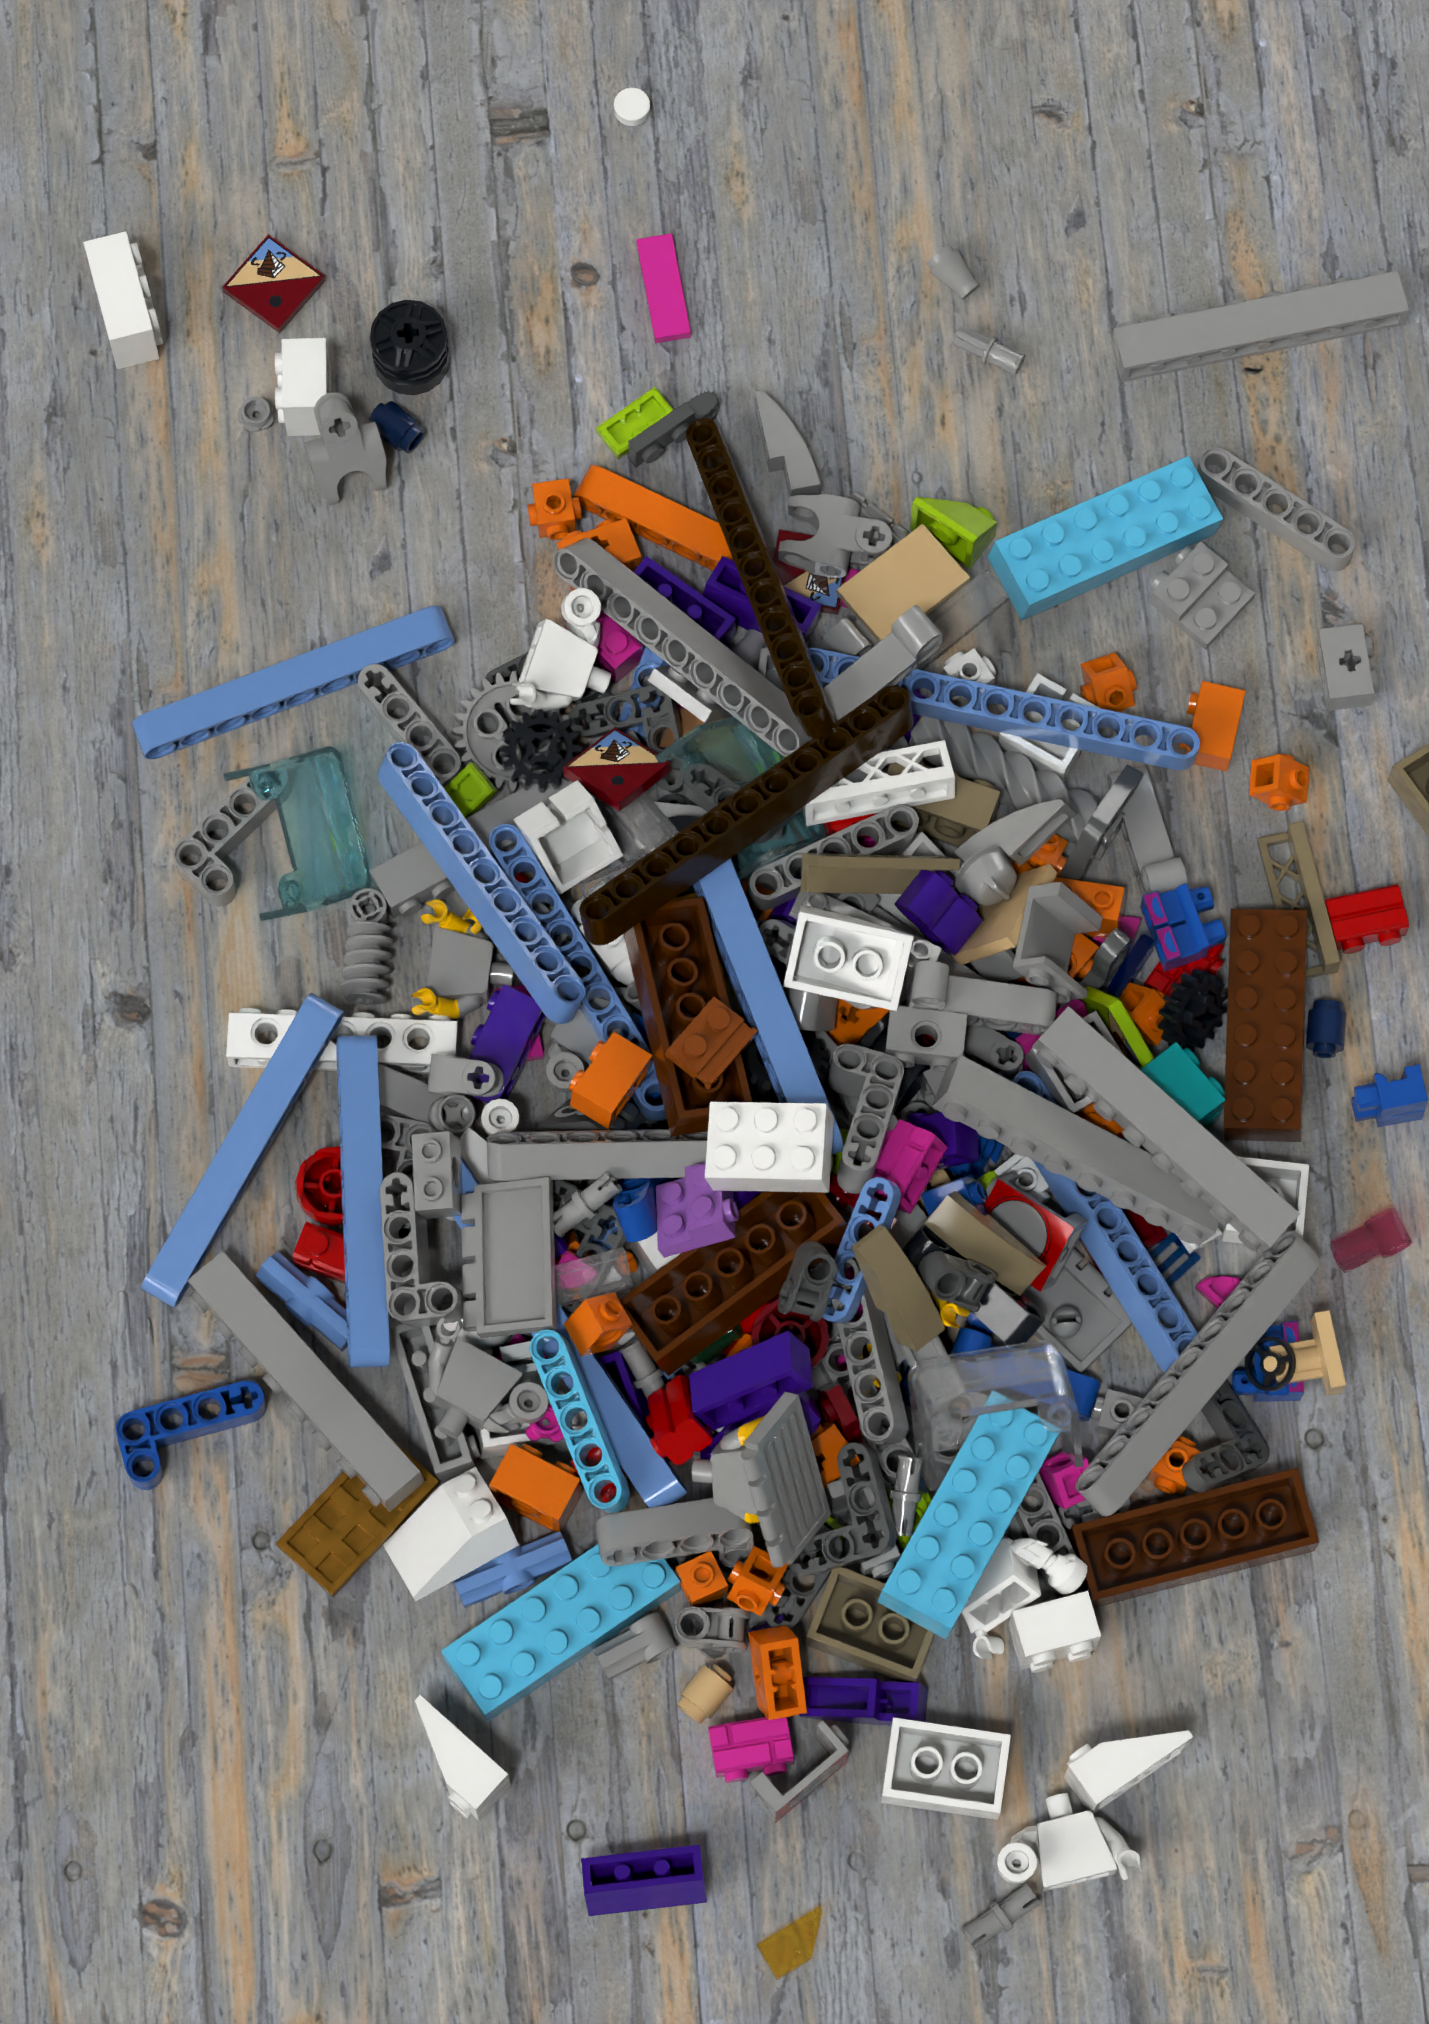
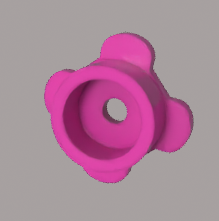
M548 1404L544 1417L538 1422L529 1424V1427L526 1429V1436L531 1441L545 1438L550 1439L552 1442H559L563 1439L564 1436L551 1404ZM547 1419L549 1425L544 1426L542 1420Z

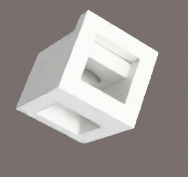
M1014 1154L994 1170L998 1178L1011 1172L1019 1175L1018 1179L1021 1176H1028L1033 1182L1030 1186L1024 1187L1020 1185L1018 1179L1014 1186L1043 1205L1051 1198L1048 1194L1051 1189L1035 1163L1028 1157Z

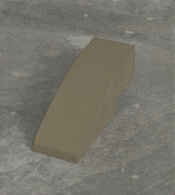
M957 1191L947 1195L924 1222L931 1231L967 1260L976 1261L991 1269L997 1275L996 1281L1018 1295H1022L1046 1267L1043 1262L989 1214L986 1216L981 1214Z
M878 1225L851 1246L875 1307L886 1312L898 1343L919 1351L945 1330L937 1308L926 1287L885 1226Z

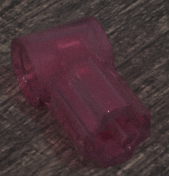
M1391 1208L1373 1216L1364 1223V1226L1331 1241L1329 1246L1338 1267L1344 1273H1347L1380 1256L1382 1258L1390 1257L1404 1250L1413 1242L1395 1208Z

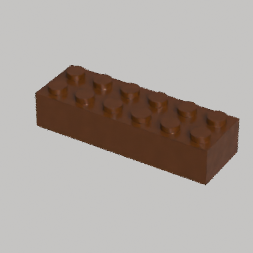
M699 897L669 901L624 933L671 1137L707 1132L710 1102H752L741 1054L710 1090L704 1087L705 1084L702 1081L691 1077L665 1056L667 1049L714 996L730 1008L704 899Z
M1231 909L1223 1124L1225 1140L1301 1142L1307 910Z
M763 1191L738 1210L739 1220L735 1221L736 1238L682 1252L620 1299L633 1324L630 1328L653 1360L668 1376L779 1294L787 1279L795 1252L803 1243L809 1241L819 1242L827 1249L829 1254H832L839 1248L848 1224L824 1192ZM823 1258L811 1261L808 1270L819 1264Z
M1298 1468L1072 1525L1069 1532L1071 1545L1076 1556L1087 1565V1574L1082 1584L1084 1591L1089 1592L1093 1608L1313 1552L1320 1543Z

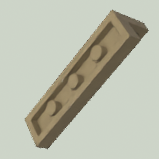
M1304 821L1291 823L1288 825L1287 832L1258 838L1257 844L1274 909L1284 910L1283 904L1290 907L1289 910H1307V918L1310 925L1307 929V939L1312 933L1314 943L1307 940V948L1317 953L1320 966L1306 969V979L1337 973L1340 958ZM1288 843L1291 857L1285 866L1270 858L1269 846ZM1292 863L1294 864L1296 873L1289 870ZM1273 868L1280 872L1277 879L1275 877ZM1284 876L1299 883L1300 892L1294 902L1279 893L1278 885ZM1302 898H1303V902H1304L1305 908H1303L1302 906L1298 905V903L1300 902V900H1301Z
M802 853L801 891L810 893L902 894L921 870L931 872L940 870L945 873V870L959 871L960 859L942 856Z

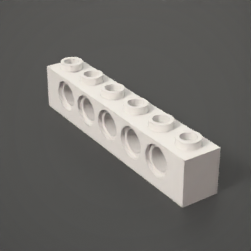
M242 1008L239 1009L238 1013H229L226 1050L229 1067L266 1068L295 1018L297 1011L285 1009L278 1010L276 1014H261V1011L258 1009ZM354 1013L352 1017L342 1018L314 1070L337 1071L336 1045L333 1041L340 1034L351 1036L376 1035V1037L385 1035L391 1039V1042L385 1048H377L378 1064L404 1074H429L431 1054L458 1056V1022L451 1021L450 1017L438 1015L429 1016L428 1020H414L412 1016L407 1014H393L388 1019L375 1018V1015L371 1013ZM265 1031H272L277 1034L275 1041L270 1044H262L257 1039ZM416 1037H425L429 1040L428 1046L422 1050L412 1049L409 1043Z

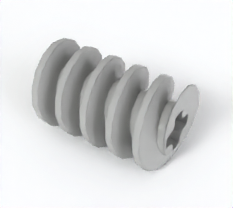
M356 921L347 926L346 931L350 938L345 941V949L348 952L343 956V963L346 967L342 969L341 973L345 981L340 984V992L346 1000L364 1005L384 1004L387 1002V998L378 994L377 990L388 988V982L378 979L379 975L390 973L389 967L380 964V961L392 958L391 953L382 950L384 946L393 945V939L383 935L384 932L391 930L390 926L370 921Z

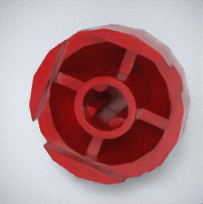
M340 1147L321 1148L314 1155L308 1157L306 1161L304 1160L300 1165L295 1181L297 1201L303 1212L315 1222L328 1226L343 1225Z

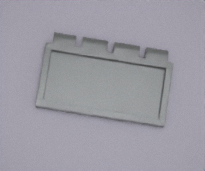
M549 1177L474 1185V1193L461 1195V1222L463 1224H475V1226L462 1228V1260L475 1261V1263L462 1266L463 1297L476 1298V1300L463 1302V1330L468 1332L477 1331V1335L480 1338L534 1333L546 1329L556 1330L553 1181Z
M1074 1248L1054 1285L1041 1292L1030 1285L1023 1295L1045 1317V1322L1034 1335L1072 1371L1083 1374L1131 1327L1132 1321L1114 1292L1109 1297L1104 1294L1110 1288V1285L1091 1263L1087 1264L1081 1271L1077 1268L1084 1257ZM1061 1307L1075 1309L1081 1318V1327L1077 1334L1066 1340L1054 1336L1049 1328L1050 1317L1055 1310ZM1057 1318V1324L1075 1322L1073 1318Z
M784 1392L744 1441L746 1448L741 1453L756 1510H758L757 1516L763 1537L766 1540L765 1544L771 1565L775 1568L782 1567L785 1564L791 1565L831 1515L799 1395Z

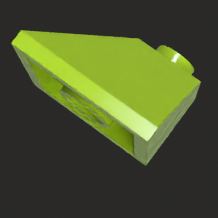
M916 497L912 502L910 530L913 531L921 524H924L947 552L968 569L973 567L996 536L997 522L994 521L993 515L982 507L977 506L975 508L967 502Z

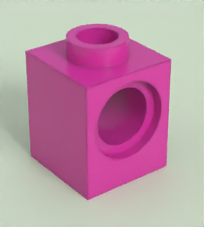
M1067 1449L1045 1460L1039 1474L1052 1503L1067 1509L1086 1500L1075 1489V1485L1080 1475L1089 1465L1087 1458Z

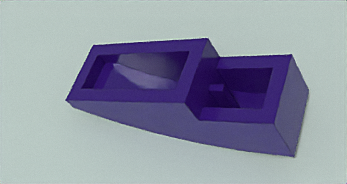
M803 1677L807 1713L799 1714L800 1717L888 1726L892 1725L893 1718L926 1722L928 1688L919 1682H881L873 1678Z

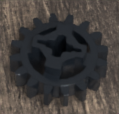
M538 709L536 718L531 719L527 712H524L521 725L514 720L510 722L509 727L513 734L503 733L502 741L509 745L500 748V756L509 757L503 763V769L514 770L511 778L513 783L521 778L524 779V789L527 791L532 786V783L538 784L539 792L544 793L547 783H550L555 790L559 789L560 777L569 782L570 780L564 777L563 767L574 759L572 756H577L582 752V746L573 745L579 737L578 731L568 733L570 721L567 719L561 724L556 722L557 712L555 711L550 715L549 719L544 718L542 709ZM545 728L549 730L547 732H535L533 729ZM517 741L520 742V746L525 750V755L520 762L515 750ZM561 741H563L566 749L564 761L561 759L562 756L557 753V746ZM550 742L547 756L541 753L532 759L535 746L540 749L544 745L547 746ZM534 770H547L549 773H547V774H536V773H533V771H534Z
M1193 969L1191 975L1181 974V983L1173 982L1171 984L1173 992L1170 996L1164 995V1008L1158 1012V1014L1164 1016V1019L1158 1024V1028L1164 1031L1161 1039L1168 1042L1169 1046L1177 1042L1183 1050L1188 1048L1194 1052L1195 1046L1203 1049L1206 1038L1211 1040L1215 1038L1213 1032L1215 1026L1222 1027L1223 1025L1221 1017L1222 1014L1227 1012V1008L1222 1006V1003L1228 998V994L1222 992L1225 984L1219 981L1217 976L1204 970L1201 972Z

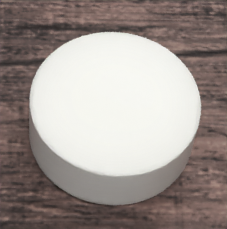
M626 88L620 91L614 100L615 116L622 124L627 126H637L645 122L650 114V100L647 94L638 88Z

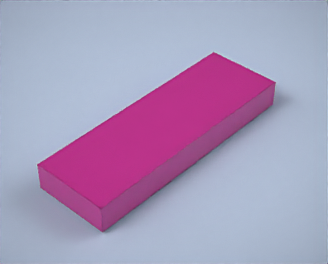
M672 233L636 239L655 343L691 338Z

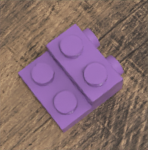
M706 1162L685 1167V1178L656 1186L658 1251L664 1258L736 1238L735 1221L739 1220V1211L734 1201V1191L712 1190L705 1179Z

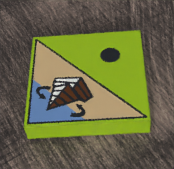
M1087 986L1085 988L1088 991L1087 998H1082L1081 1000L1089 1014L1097 1011L1124 1056L1134 1065L1141 1068L1145 1067L1154 1057L1121 1000Z

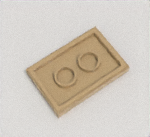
M921 524L840 586L836 594L873 637L880 642L892 632L894 622L908 609L918 605L928 615L970 582V577L924 524Z
M1050 863L1017 874V881L1010 893L1011 898L1008 901L1003 899L992 906H980L977 913L982 918V923L955 956L952 955L959 965H964L1017 946L1029 886L1053 883L1056 878L1057 872Z

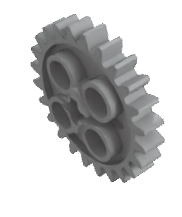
M515 671L511 672L509 681L506 682L500 673H496L494 685H491L487 679L483 678L481 680L482 692L471 687L468 692L473 701L461 699L459 705L466 713H455L453 718L461 723L462 726L455 727L451 731L452 735L462 737V740L456 742L453 746L455 750H465V754L460 758L461 764L467 762L476 763L488 779L494 780V786L497 790L500 789L502 783H507L510 794L514 793L518 783H521L522 788H524L525 780L521 778L513 783L511 778L514 770H504L503 766L496 760V752L501 747L509 745L502 741L503 733L507 730V724L496 711L494 705L497 703L501 705L509 725L512 720L520 725L522 724V716L515 715L510 709V698H519V691L516 690V687L512 686V683H518ZM529 707L528 714L531 719L536 718L538 710ZM563 708L543 712L544 718L548 719L554 711L557 712L556 722L560 724L567 719L569 720V715L560 714ZM484 716L490 717L496 722L497 730L494 733L485 734L479 730L477 720ZM535 728L533 730L547 732L549 729ZM563 741L557 746V753L566 752ZM550 742L544 748H535L532 759L541 753L547 756ZM516 743V756L520 762L522 760V755L520 748ZM547 770L533 771V773L536 774L549 773Z

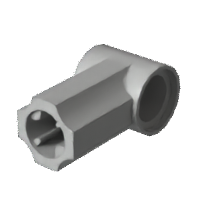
M659 1612L638 1620L628 1628L629 1631L593 1649V1653L608 1681L644 1662L647 1664L655 1662L677 1648Z

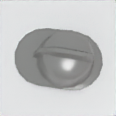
M990 846L983 848L969 857L960 867L956 875L955 886L960 893L984 906L995 905L1003 899L1008 901L1011 898L1010 893L1017 881L1016 872L1012 867L1014 860L1001 847Z

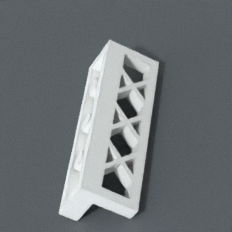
M945 740L878 753L857 768L868 774L864 781L853 783L843 778L803 806V815L806 826L875 814L899 804L912 807L954 799L955 775ZM939 754L942 767L927 769L918 763L923 757ZM896 762L905 767L901 774L894 776L881 771L889 763Z

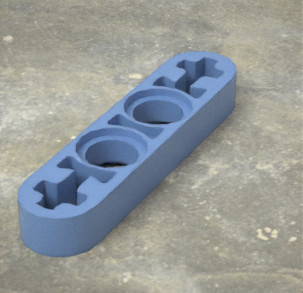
M881 1177L871 1178L861 1190L834 1258L837 1265V1273L823 1314V1318L827 1321L839 1324L847 1323L853 1319L858 1310L867 1284L861 1269L857 1277L851 1280L847 1279L844 1275V1265L849 1259L856 1258L851 1246L860 1240L858 1230L864 1222L870 1221L874 1228L878 1225H883L889 1231L901 1199L899 1187L891 1180ZM876 1190H883L885 1194H888L885 1202L879 1201L874 1197ZM867 1209L882 1214L880 1219L866 1214ZM838 1282L853 1287L852 1291L849 1292L838 1288ZM833 1299H840V1302L845 1304L842 1311H835V1308L831 1306Z

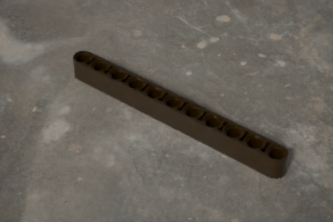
M697 419L688 426L686 439L788 702L807 736L811 738L824 737L833 730L836 723L835 716L730 449L712 419Z
M889 686L882 689L839 719L829 734L821 738H812L586 897L581 902L579 911L584 934L588 942L599 946L613 942L907 734L914 724L909 692L900 686Z

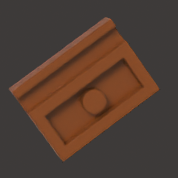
M714 996L667 1049L665 1056L691 1077L702 1081L705 1084L704 1087L710 1090L755 1038L758 1030L754 1027L751 1029L744 1023L743 1018Z

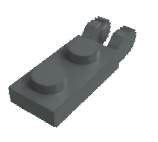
M709 391L700 393V396L697 395L688 402L683 403L629 440L628 459L635 468L643 462L651 463L663 453V448L673 441L680 443L685 440L686 430L695 420L710 418L714 421L718 415V398H716V395Z

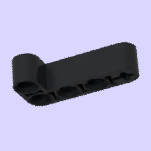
M925 1224L919 1228L902 1249L917 1274L920 1261L924 1256L934 1251H942L967 1260ZM995 1281L994 1284H989L980 1300L982 1306L979 1311H970L1001 1340L1017 1350H1021L1045 1322L1042 1312L1023 1294L1018 1295L998 1281Z

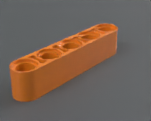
M589 466L572 497H579L581 508L605 520L616 519L618 521L626 518L632 533L711 571L715 569L722 556L734 561L718 522L600 466Z

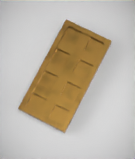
M394 1440L393 1442L421 1472L425 1482L389 1512L382 1504L375 1507L361 1491L365 1484L357 1475L350 1479L342 1472L275 1543L283 1553L332 1597L348 1583L440 1484L429 1471Z

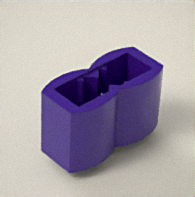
M921 870L894 905L910 922L919 928L932 944L941 947L944 952L955 956L983 921L976 912L978 906L966 895L960 894L958 896L952 888L954 885L953 880L942 871L936 870L931 872Z

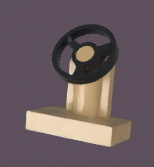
M1330 1310L1313 1314L1310 1320L1313 1339L1287 1343L1278 1337L1267 1336L1260 1338L1245 1357V1372L1249 1381L1260 1390L1277 1391L1290 1383L1322 1378L1326 1396L1342 1394L1346 1387V1381ZM1268 1341H1276L1281 1344L1269 1347V1353L1261 1347L1262 1344ZM1255 1352L1261 1357L1260 1367L1265 1374L1263 1384L1257 1381L1252 1371V1360ZM1275 1379V1380H1276V1385L1270 1387V1385L1272 1384L1273 1380Z

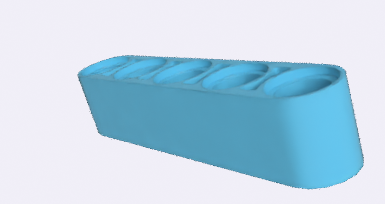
M541 1330L531 1340V1356L588 1499L593 1505L605 1512H619L629 1502V1487L572 1345L568 1339L554 1330ZM557 1340L559 1343L558 1353L553 1358L546 1359L543 1353L545 1345L550 1341ZM565 1376H571L573 1378V1388L567 1394L560 1395L557 1388L559 1381ZM585 1411L588 1417L586 1426L581 1430L574 1431L572 1427L573 1417L577 1413ZM600 1447L602 1451L601 1461L596 1466L589 1467L586 1462L588 1452L593 1448ZM614 1483L617 1490L615 1498L611 1502L603 1503L600 1496L601 1490L607 1484Z

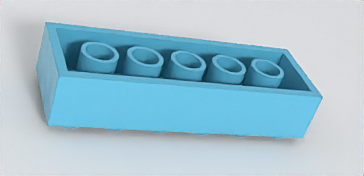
M1187 456L996 540L987 558L1022 621L1180 551L1187 545L1191 546L1215 535L1223 517L1190 457Z
M992 1391L884 1585L877 1602L947 1640L1056 1442L1061 1428Z
M597 1544L441 1650L442 1657L485 1721L489 1722L593 1651V1649L602 1645L681 1591V1582L665 1559L622 1566H608L602 1562L599 1545Z

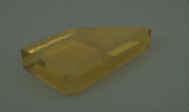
M817 1907L756 1945L776 1980L781 1979L811 1960L822 1916L820 1907Z

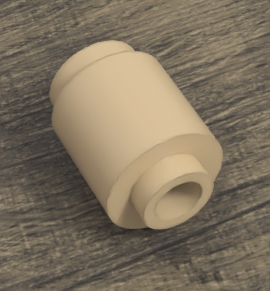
M715 1664L710 1669L703 1665L679 1694L682 1698L676 1705L690 1718L701 1724L705 1718L710 1719L731 1694L733 1688L729 1685V1682L732 1678Z

